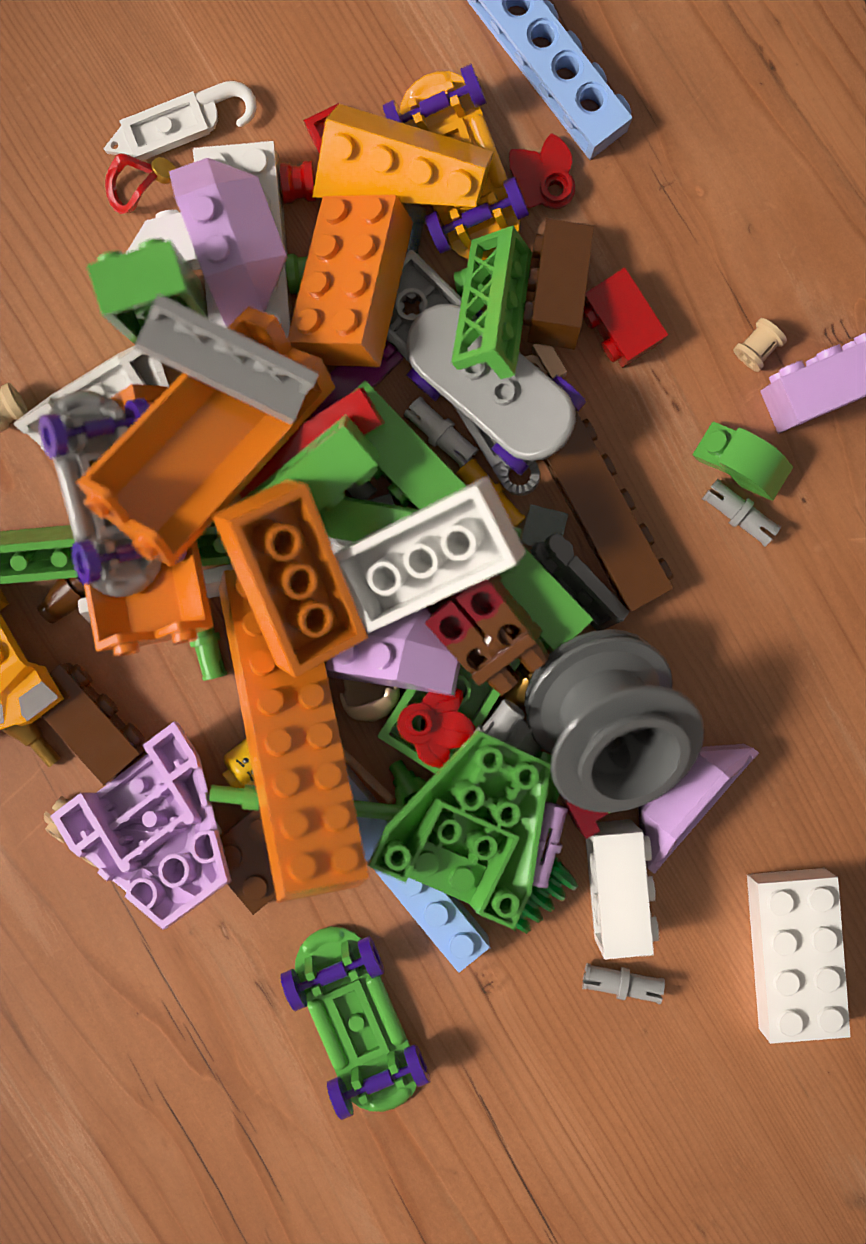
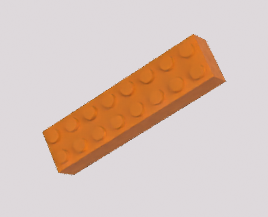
M235 569L224 570L219 593L277 902L360 887L369 879L325 663L319 664L296 678L277 667Z

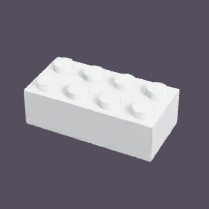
M487 476L343 547L335 553V556L360 619L369 633L516 565L526 552Z
M825 868L747 874L759 1030L770 1044L851 1037L838 877Z

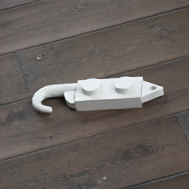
M237 81L222 82L197 93L192 91L119 120L121 127L104 147V150L107 154H127L143 161L209 135L215 129L218 122L216 103L231 97H240L245 102L246 111L236 122L238 127H243L255 116L257 108L256 97L250 88ZM114 145H118L117 149H113Z

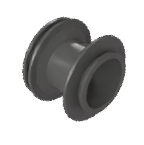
M609 629L577 636L552 651L547 662L533 673L525 692L528 728L532 729V737L544 751L552 754L551 771L553 781L560 794L570 803L594 812L630 810L661 797L675 787L696 762L702 749L705 734L704 722L699 709L687 696L672 689V671L667 660L658 649L651 646L648 641L640 636L623 630Z

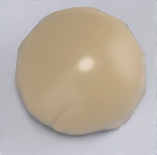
M343 680L345 692L344 694L340 693L343 709L349 717L357 721L375 722L392 713L400 700L401 693L398 687Z

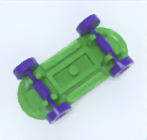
M331 926L319 929L308 936L298 951L295 970L290 969L281 973L280 978L283 991L291 1008L296 1012L308 1007L337 1075L336 1078L327 1081V1089L338 1118L343 1120L354 1115L352 1102L368 1111L384 1112L392 1110L404 1104L413 1095L417 1086H424L430 1083L431 1080L422 1053L416 1044L410 1046L380 975L384 974V968L372 938L368 936L361 939L355 932L344 927Z

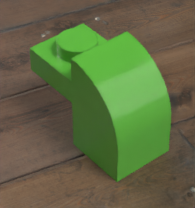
M713 421L692 454L697 461L729 474L740 487L772 501L793 469L788 459L762 438L740 427L736 431Z

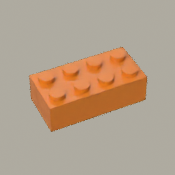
M397 195L323 196L288 340L293 348L321 358L324 365L380 367L413 226L411 217Z
M286 479L212 515L277 667L296 678L368 638L307 484Z

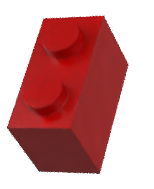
M625 267L586 292L583 319L589 328H597L604 339L601 345L605 354L613 363L618 361L622 368L662 343L668 336Z

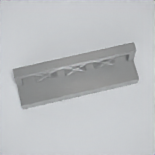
M160 294L156 297L134 349L290 425L295 421L305 395L314 386L318 377V373Z

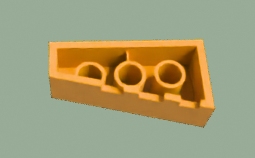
M338 104L326 118L313 197L397 195L401 203L476 207L485 188L494 151Z

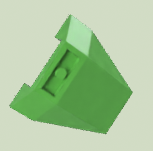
M477 730L385 827L367 864L368 867L405 883L408 878H411L470 904L481 916L514 929L532 892L551 764Z

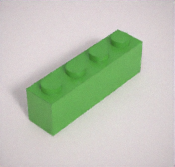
M345 415L239 502L289 479L307 484L317 511L322 508L329 511L344 498L345 494L343 491L353 483H356L358 486L364 484L376 473L377 469L375 466L378 463L379 452L352 420Z

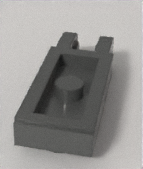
M553 533L546 538L545 542H538L532 546L530 550L531 555L593 619L590 624L596 631L607 629L624 621L630 611L592 573L586 564L576 555L574 556L573 545L568 540H565V537H562L561 534Z

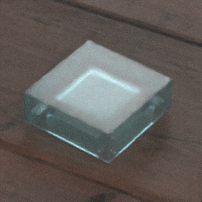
M530 504L520 542L534 546L538 542H545L546 538L553 533L561 534L563 537L568 513Z

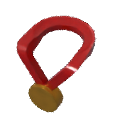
M117 154L108 168L105 177L106 195L110 205L119 214L133 212L142 194L155 180L162 184L171 183L169 171L175 170V166L169 160L161 157L155 158L149 164L127 154ZM129 165L149 173V175L138 186L130 201L125 205L117 195L116 180L124 167Z

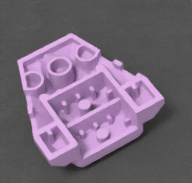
M178 722L171 723L146 742L143 747L148 754L97 793H80L50 816L69 849L78 857H86L100 869L97 873L106 881L113 880L127 892L125 897L162 929L169 928L231 882L200 757Z

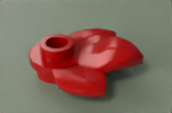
M550 133L540 153L526 149L510 150V171L516 178L527 208H533L542 204L550 209H561L572 201L576 189L575 181L569 174L572 165V154L562 139ZM553 184L559 185L562 188V193L554 196L550 194L548 187Z
M455 689L454 696L428 692L421 703L406 706L398 716L397 728L399 734L404 740L414 744L418 758L428 766L442 768L450 759L449 748L462 747L476 730L475 725L468 717L457 712L463 699V691L460 689ZM415 716H421L425 721V727L420 732L412 727V720Z

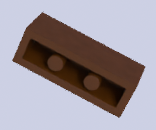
M547 218L544 233L535 235L532 258L539 259L538 268H530L527 291L534 292L533 301L526 300L522 324L529 326L527 342L575 350L582 325L594 226Z
M71 663L59 664L49 674L64 699L43 714L42 717L104 786L118 777L146 752L142 744L145 738L131 723L126 725L116 713L119 709L107 695L103 693L99 695L90 685L92 678L80 665L75 664L73 666Z

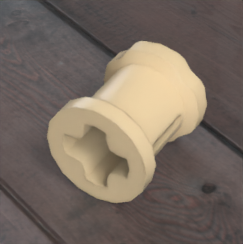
M760 318L756 322L757 328L743 344L738 343L733 349L735 355L746 366L756 372L762 369L764 366L763 362L777 346L782 347L787 342L784 333L775 324L764 318Z

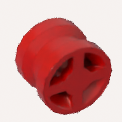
M312 160L304 161L300 166H292L288 162L280 163V180L284 204H293L296 199L303 198L308 202H316L317 197H313L315 175Z

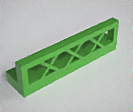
M514 226L471 241L451 363L457 370L487 362L500 379L516 375L532 251ZM496 247L495 251L483 261V252ZM491 274L492 279L481 291H478L477 289L481 282ZM486 304L487 310L474 323L472 321L473 316ZM479 336H482L481 348L468 351L470 345Z

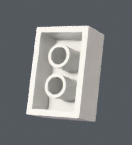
M631 819L596 822L600 832L586 839L595 941L604 959L654 955L653 942L659 941V929L656 917H651L649 901H655L653 877L647 875L645 861L652 859L649 836H644L643 830L639 829Z

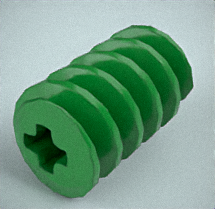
M556 856L550 873L548 888L532 886L531 895L514 929H512L516 933V929L526 934L532 931L528 918L538 923L543 920L540 907L549 912L555 909L551 896L560 901H564L567 898L562 887L563 885L572 890L578 888L574 876Z

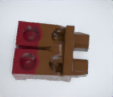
M496 573L460 590L437 608L425 621V625L468 672L472 673L471 677L479 686L487 681L500 695H503L520 680L519 675L509 665L511 661L518 658L527 670L532 673L544 665L550 655L539 640L543 630L535 621H532L527 611L516 602L502 584L501 575Z

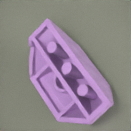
M208 157L169 171L177 204L202 272L225 326L228 327L248 306L266 312L287 255L259 178Z
M427 607L416 610L369 633L364 626L368 636L367 639L324 662L327 677L452 696L455 694L461 664L425 625V621L432 614Z
M745 744L702 747L692 768L675 787L661 797L638 807L640 829L643 830L644 836H649L651 843L652 859L645 861L652 873L655 874L665 860L749 763L759 754L754 748Z

